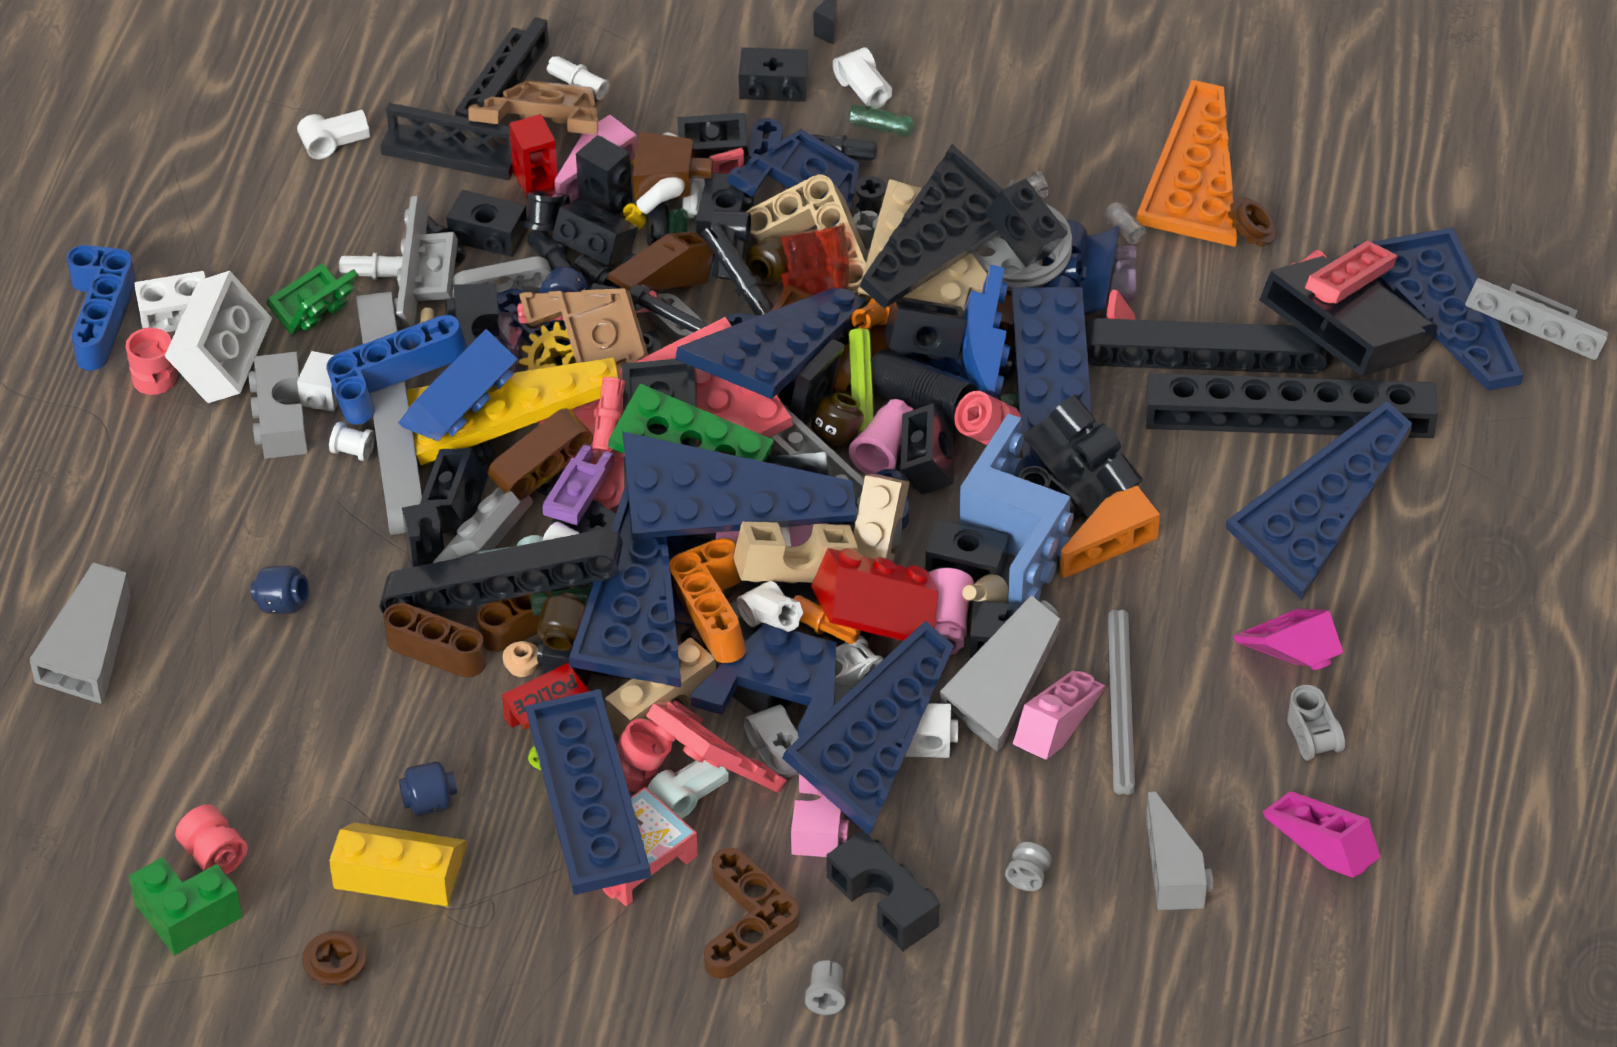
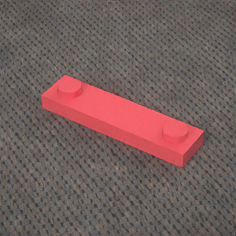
M1367 240L1310 275L1305 288L1315 293L1319 300L1336 304L1392 269L1397 255Z

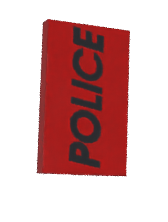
M569 663L564 664L502 694L504 719L511 728L521 724L524 729H527L530 726L526 714V705L589 692V690L572 667H570Z

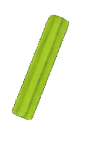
M858 328L849 332L851 397L859 402V408L864 414L863 422L857 433L861 434L873 420L874 410L870 331Z

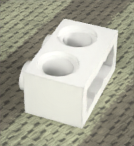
M204 271L134 282L142 329L159 328L165 332L176 331L197 282L205 279Z

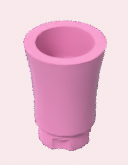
M898 399L890 400L887 405L878 410L870 424L850 444L849 456L854 465L862 472L876 474L883 469H895L901 452L902 414L914 410L907 406L904 401Z
M936 569L929 572L938 590L935 629L954 645L950 655L956 654L960 648L964 647V638L967 635V617L970 600H966L963 597L962 591L965 586L974 585V581L969 574L958 569Z

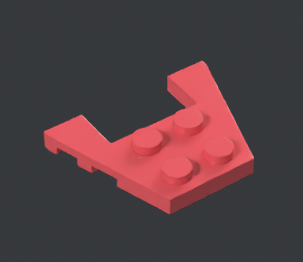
M668 701L667 704L665 702L654 703L646 717L657 724L654 729L657 733L672 742L678 740L684 744L683 751L701 763L705 760L717 768L722 766L778 793L787 781V779L763 762L744 756L701 725L703 719L679 701Z

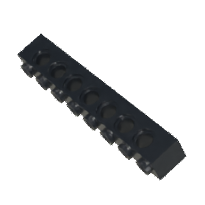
M1148 373L1146 429L1342 435L1388 401L1412 423V429L1407 438H1434L1438 416L1436 382Z

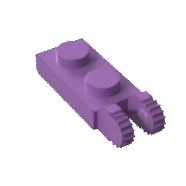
M583 445L575 459L572 458L544 501L543 515L578 525L612 469L614 454L607 451L604 452L597 464L594 465L590 463L593 457L592 447Z

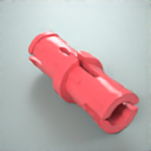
M614 377L602 378L598 409L594 410L593 416L596 418L595 433L591 446L593 451L600 453L606 451L610 453L615 452L614 449L608 447V442L623 415L621 413V403L626 384L625 380Z

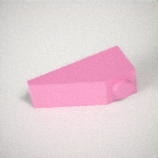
M608 115L598 122L597 135L630 152V164H632L633 158H636L637 135L613 116ZM584 133L581 135L555 179L556 193L569 195L570 202L579 197L576 153L597 135Z

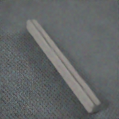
M1113 609L1108 613L1113 785L1116 794L1130 795L1134 792L1135 773L1129 618L1125 610L1117 611Z

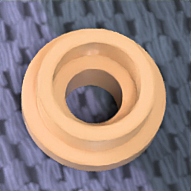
M526 641L510 644L503 652L504 666L514 676L526 677L531 675L540 664L537 662V646Z

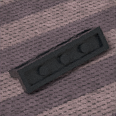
M535 17L526 31L512 27L455 109V116L469 118L468 109L470 106L476 104L479 107H484L485 99L489 97L503 98V91L524 82L549 45L547 20ZM517 40L518 42H517V44L515 45V47L513 48L512 46H513V44L515 43V41Z
M389 103L386 109L388 131L380 144L381 155L504 180L510 179L513 173L509 126L469 121V118ZM398 117L407 118L413 126L398 124ZM428 124H437L440 127H442L445 130V132H437ZM461 130L471 131L477 138H467ZM492 137L507 138L509 146L499 144Z

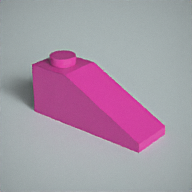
M1289 791L1263 811L1264 817L1327 869L1354 878L1365 872L1367 867L1381 858L1368 818Z

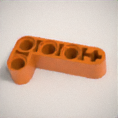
M719 538L674 556L669 562L670 574L677 598L713 658L720 663L735 662L746 653V646L738 617L722 593V590L730 588L741 581L733 558L736 546L732 540L727 538Z

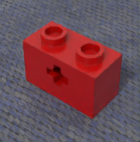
M539 114L509 123L513 173L526 198L528 192L535 189L549 192L555 191V179L558 176L555 139L542 115Z

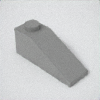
M1148 792L1146 821L1157 910L1204 908L1206 892L1213 891L1211 868L1205 869L1202 851L1156 792Z

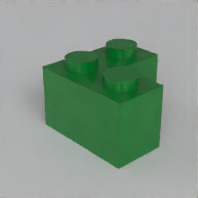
M161 857L128 876L134 904L174 956L242 918L238 890L218 864L182 882L166 860Z

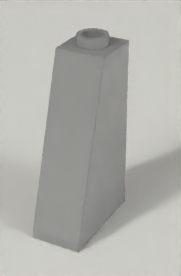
M92 563L29 659L35 683L100 704L103 703L106 698L131 599L126 572L112 566L107 567Z
M1031 595L940 691V704H951V714L997 752L1003 747L1059 634L1060 618L1057 610L1044 600L1039 602Z

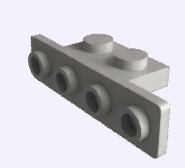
M411 196L409 209L405 211L406 238H403L401 241L403 262L402 268H399L397 272L399 294L398 298L394 299L393 304L395 317L400 319L405 329L415 325L418 301L451 298L458 242L454 232L426 234L428 211L419 196Z
M1478 278L1465 303L1469 308L1593 360L1597 359L1608 337V332L1575 319L1578 310L1514 283L1507 290Z
M498 487L479 504V510L473 517L459 527L457 530L458 534L433 563L478 554V551L494 549L533 504L532 498L528 495L519 501L512 491L504 494Z

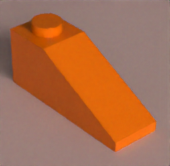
M1138 486L1125 491H1118L1106 498L1061 549L1060 575L1063 579L1158 539L1160 514Z

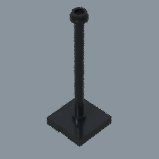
M635 284L630 289L636 311L644 307L693 333L709 325L650 295V288L644 284L641 286ZM834 339L791 381V383L795 384L789 410L805 425L813 419L820 401L826 396L833 395L845 347L844 344Z

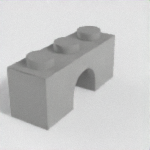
M297 352L254 356L255 371L248 372L251 393L257 392V397H251L253 419L259 418L260 422L253 424L255 445L262 444L264 459L307 454L302 403L285 405L300 402L297 384L300 376Z

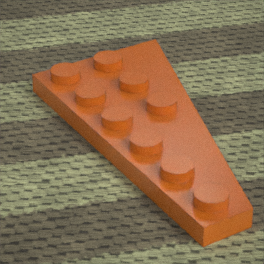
M1191 80L1137 212L1136 224L1236 247V228L1232 227L1233 220L1228 216L1230 204L1233 203L1230 152L1228 150L1224 87Z

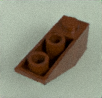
M693 231L667 234L610 272L607 279L619 285L620 289L625 288L628 291L635 284L640 286L644 284L650 290L660 292L671 287L691 288L692 285L707 283L713 251L704 238Z

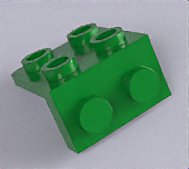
M321 263L269 297L266 305L291 336L301 329L304 332H308L321 321V316L327 312L333 315L346 306L348 303L346 298L355 290L354 283L359 274L353 269L336 280L325 265Z

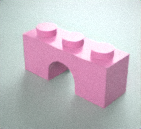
M799 774V793L816 794L821 798L813 801L795 800L791 828L792 855L826 857V854L840 846V843L848 840L849 820L843 819V812Z

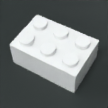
M231 271L199 280L165 357L207 403L240 394L254 362V356L257 355L272 317Z

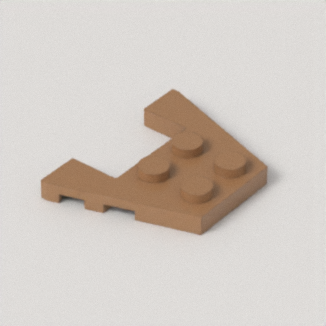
M527 80L503 91V98L489 97L485 99L484 107H479L476 104L469 107V121L498 124L507 113L520 114L522 119L541 114L542 117L552 118V121L555 123H567V132L598 134V118L596 108H594L595 101L592 87Z
M625 288L582 290V292L549 291V293L537 294L524 292L519 294L527 323L532 327L563 315L576 363L614 357L620 370L622 369V364L634 363L648 356L630 291Z

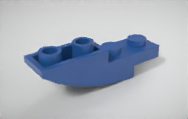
M991 265L982 293L971 291L964 307L967 324L962 340V352L968 380L975 383L977 391H982L992 397H999L1004 376L998 375L1000 366L1005 367L1010 346L1004 345L1007 331L999 329L1002 313L996 311L997 304H1003L1008 283L1002 282L1005 268Z

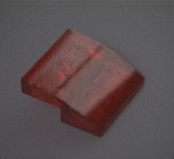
M844 225L793 233L781 237L789 271L781 274L784 289L789 285L812 295L834 287L848 290L849 258Z

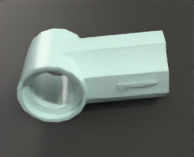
M696 760L676 773L672 770L660 772L651 780L647 789L677 816L683 819L693 811L697 800L729 781L728 772L722 766L717 768L705 760L702 763Z

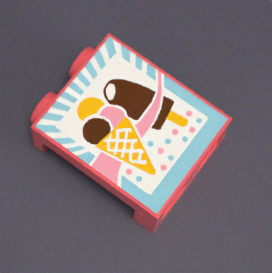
M644 787L631 797L651 875L676 857L685 864H688L698 856L697 832L653 793ZM646 879L603 888V891L610 898L614 899L616 897L624 906H628L633 902L632 890Z

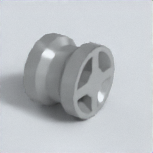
M1032 842L1019 843L1013 851L1012 857L1014 861L1008 864L1005 876L1018 889L1024 891L1039 890L1045 878L1043 873L1049 869L1052 857L1045 848Z

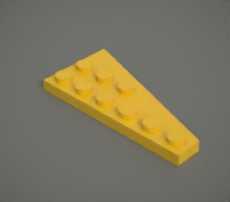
M613 357L515 372L500 389L494 385L487 392L491 398L477 413L470 409L463 416L467 423L453 437L447 432L439 441L412 431L416 457L420 465L436 460L439 449L469 448L549 418L561 409H573L600 399L602 378L614 377L621 380L619 367ZM429 386L406 389L409 408Z

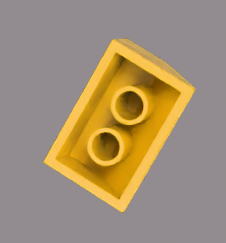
M353 822L339 830L329 860L334 889L448 907L467 847V840Z

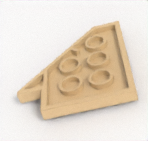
M889 179L863 276L879 252L882 251L891 234L898 227L903 216L922 188ZM970 253L904 297L961 306L964 311L967 295H970L971 291L982 293L987 273L972 253ZM859 287L858 293L868 295L861 287Z

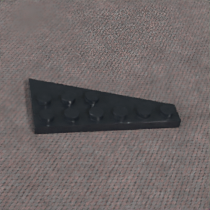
M951 144L944 158L939 162L932 176L923 186L903 216L902 221L895 228L888 242L863 276L859 286L881 307L886 309L999 235L1000 233L984 212L1003 189L958 148Z

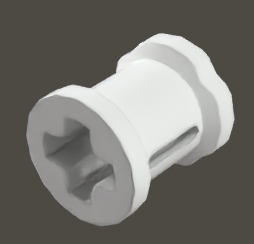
M337 422L331 433L329 450L335 454L341 451L356 455L359 460L366 462L373 451L375 443L374 431L367 429L362 432L347 428L343 422Z

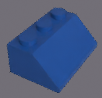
M485 329L413 402L398 423L405 429L439 441L447 432L453 437L467 423L463 416L470 409L477 413L491 398L487 392L494 385L500 389L514 375L510 368L517 358Z

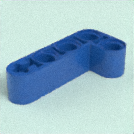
M80 245L68 252L67 263L73 287L88 293L71 338L78 366L84 370L93 371L100 369L108 361L133 295L136 279L132 257L126 250Z
M442 315L340 352L328 360L326 370L344 418L351 424H362L370 420L375 413V405L370 393L453 363L468 347L457 318L452 315Z

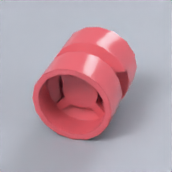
M143 328L131 334L126 341V353L130 364L132 383L139 392L147 395L167 392L173 388L178 378L177 369L165 357L172 340L170 335L162 329Z
M973 391L966 394L960 400L955 410L954 420L956 428L960 433L988 445L1008 413L1020 418L1021 414L1017 408L982 391Z
M647 719L632 720L616 744L629 791L638 792L647 787L671 751L672 742L654 730L657 724Z
M204 804L194 808L180 820L176 827L175 836L177 841L188 854L193 856L195 862L203 871L218 864L227 875L235 870L247 855L248 846L246 841L235 828H230L228 820L212 804Z

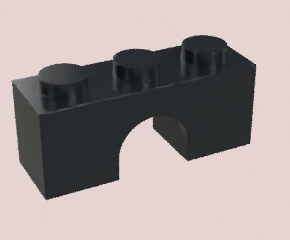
M453 284L452 297L445 300V315H452L457 318L467 347L476 340L474 336L482 333L485 329L490 333H495L498 320L496 284Z
M863 830L826 854L827 879L851 902L870 892H877L887 896L877 903V927L902 951L939 927L940 902L934 892L928 888L924 889L914 879L911 871L905 865H899L888 854L885 846L880 841L873 840Z

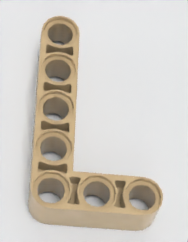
M825 175L812 176L747 211L751 213L752 221L750 236L756 243L770 236H779L788 240L816 225L842 289L850 290L856 296L866 299L865 306L873 299L869 295L858 293L861 280L854 283L859 276H863L868 254L843 194L829 177ZM828 193L824 198L820 199L822 195ZM797 208L793 214L789 215L791 211ZM839 220L835 226L831 227L834 222ZM764 224H767V225L765 226V228H763L762 230H760V228H761ZM851 248L848 253L842 255L845 250Z

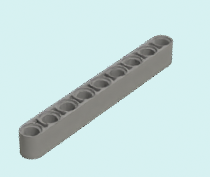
M391 291L356 296L363 344L397 332ZM401 381L370 393L375 405L373 420L390 536L405 534L402 507L420 504L422 499L412 431L403 428L398 423L409 409L405 381Z

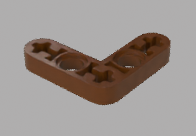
M735 848L721 849L713 856V879L749 914L705 946V970L709 975L718 979H725L735 975L794 932L799 924V906L795 899L742 851ZM736 865L737 873L731 867ZM758 885L765 888L766 892L760 897H751L745 893V890L750 886ZM776 912H778L779 914H781V915H779V916H777V917L775 918V913H776ZM788 912L789 917L785 918L782 916ZM752 930L761 933L763 936L754 943L746 942L741 938L743 933ZM718 955L720 958H725L729 955V960L718 959L715 961V956Z

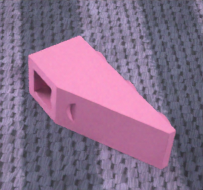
M1072 670L1024 705L1013 745L1047 760L1063 748L1101 696L1106 685L1095 681L1093 676L1088 673Z

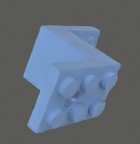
M1009 413L961 485L960 524L1009 535L1008 554L1016 556L1009 569L1008 604H1023L1031 595L1039 601L1043 584H1049L1052 581L1057 567L1056 563L1061 557V549L1071 539V537H1068V532L1074 515L1070 513V496L1018 477L1023 466L1020 450L1024 442V435L1021 434V418Z

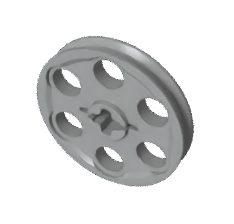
M1046 204L1068 233L1053 252L1047 256L1054 260L1053 264L1041 266L1035 262L1025 268L1001 234L971 252L985 272L988 273L991 265L1003 268L1010 265L1018 266L1021 269L1019 273L1014 275L1003 274L1002 282L1008 283L1007 288L1010 289L1012 287H1037L1057 277L1070 260L1072 234L1067 220L1052 206ZM988 247L995 250V253L984 257L977 254V251Z

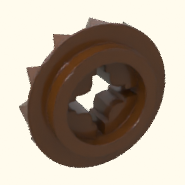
M1245 197L1237 198L1230 204L1228 216L1233 220L1232 227L1236 228L1240 232L1239 236H1244L1249 244L1255 243L1257 246L1263 247L1275 239V225L1270 214L1263 206Z
M326 932L316 936L305 947L302 956L303 968L311 982L317 980L321 982L324 988L329 984H338L342 988L345 981L350 979L356 981L358 973L365 969L366 950L363 943L356 936L348 932ZM330 951H334L340 960L338 968L332 967Z

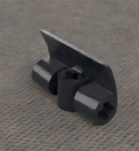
M1076 394L1057 406L1048 418L1023 433L1024 440L1055 479L1078 496L1083 505V514L1087 519L1106 498L1118 491H1125L1138 486L1143 481L1137 470L1125 455L1120 452L1121 444L1115 433L1106 424L1102 423L1099 425Z

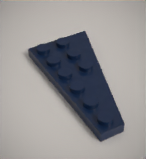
M1453 227L1372 242L1397 255L1394 267L1377 279L1385 288L1437 325L1435 338L1487 391L1522 384L1523 373L1497 319L1469 308L1465 304L1477 276Z
M834 287L678 346L675 359L773 399L832 339L835 340L852 324L853 312L865 307L866 299L856 296L850 290Z
M1386 401L1226 521V529L1302 600L1409 436L1412 423Z
M623 432L633 539L740 531L742 521L778 523L779 527L856 521L853 481Z
M626 483L611 528L612 531L620 535L623 541L617 574L610 579L593 583L569 657L570 667L681 688L667 537L632 538L628 487Z
M927 621L921 624L786 749L782 756L784 761L868 835L876 823L879 812L908 751L922 715L931 699L933 690L954 647L950 641Z

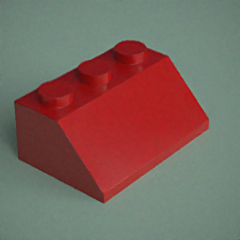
M827 548L811 587L830 623L902 641L909 637L925 621L935 628L938 590L930 574L925 569L915 565H910L908 568L895 565L892 561L883 557H876L875 559L863 557L858 552L847 548L842 549V551Z

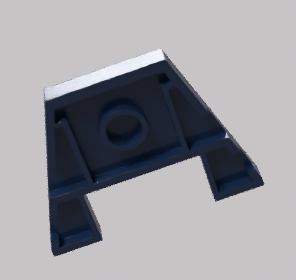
M800 129L773 145L767 153L761 156L756 155L749 159L745 166L741 168L737 166L732 169L726 182L753 197L767 176L776 180L782 186L791 188L812 176L825 175L831 179L843 194L852 214L851 205L855 195L859 163ZM828 193L822 195L820 199L824 198ZM839 220L834 222L831 227L835 226ZM817 228L815 234L821 237Z
M764 623L745 641L746 653L741 659L732 663H722L690 695L691 706L723 715L737 686L807 705L806 712L798 726V737H801L834 706L836 642L793 630L787 632Z

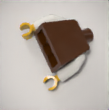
M640 132L635 152L636 158H633L631 162L634 166L633 186L637 206L628 204L624 207L623 214L626 217L624 220L638 226L637 230L645 225L647 219L643 213L648 214L664 201L690 196L693 178H713V158H695L694 142L690 138L678 137L670 132L664 134Z

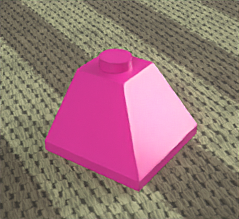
M1296 608L1233 635L1235 643L1294 665L1310 666L1311 670L1320 669L1332 664V657L1344 653L1329 610Z

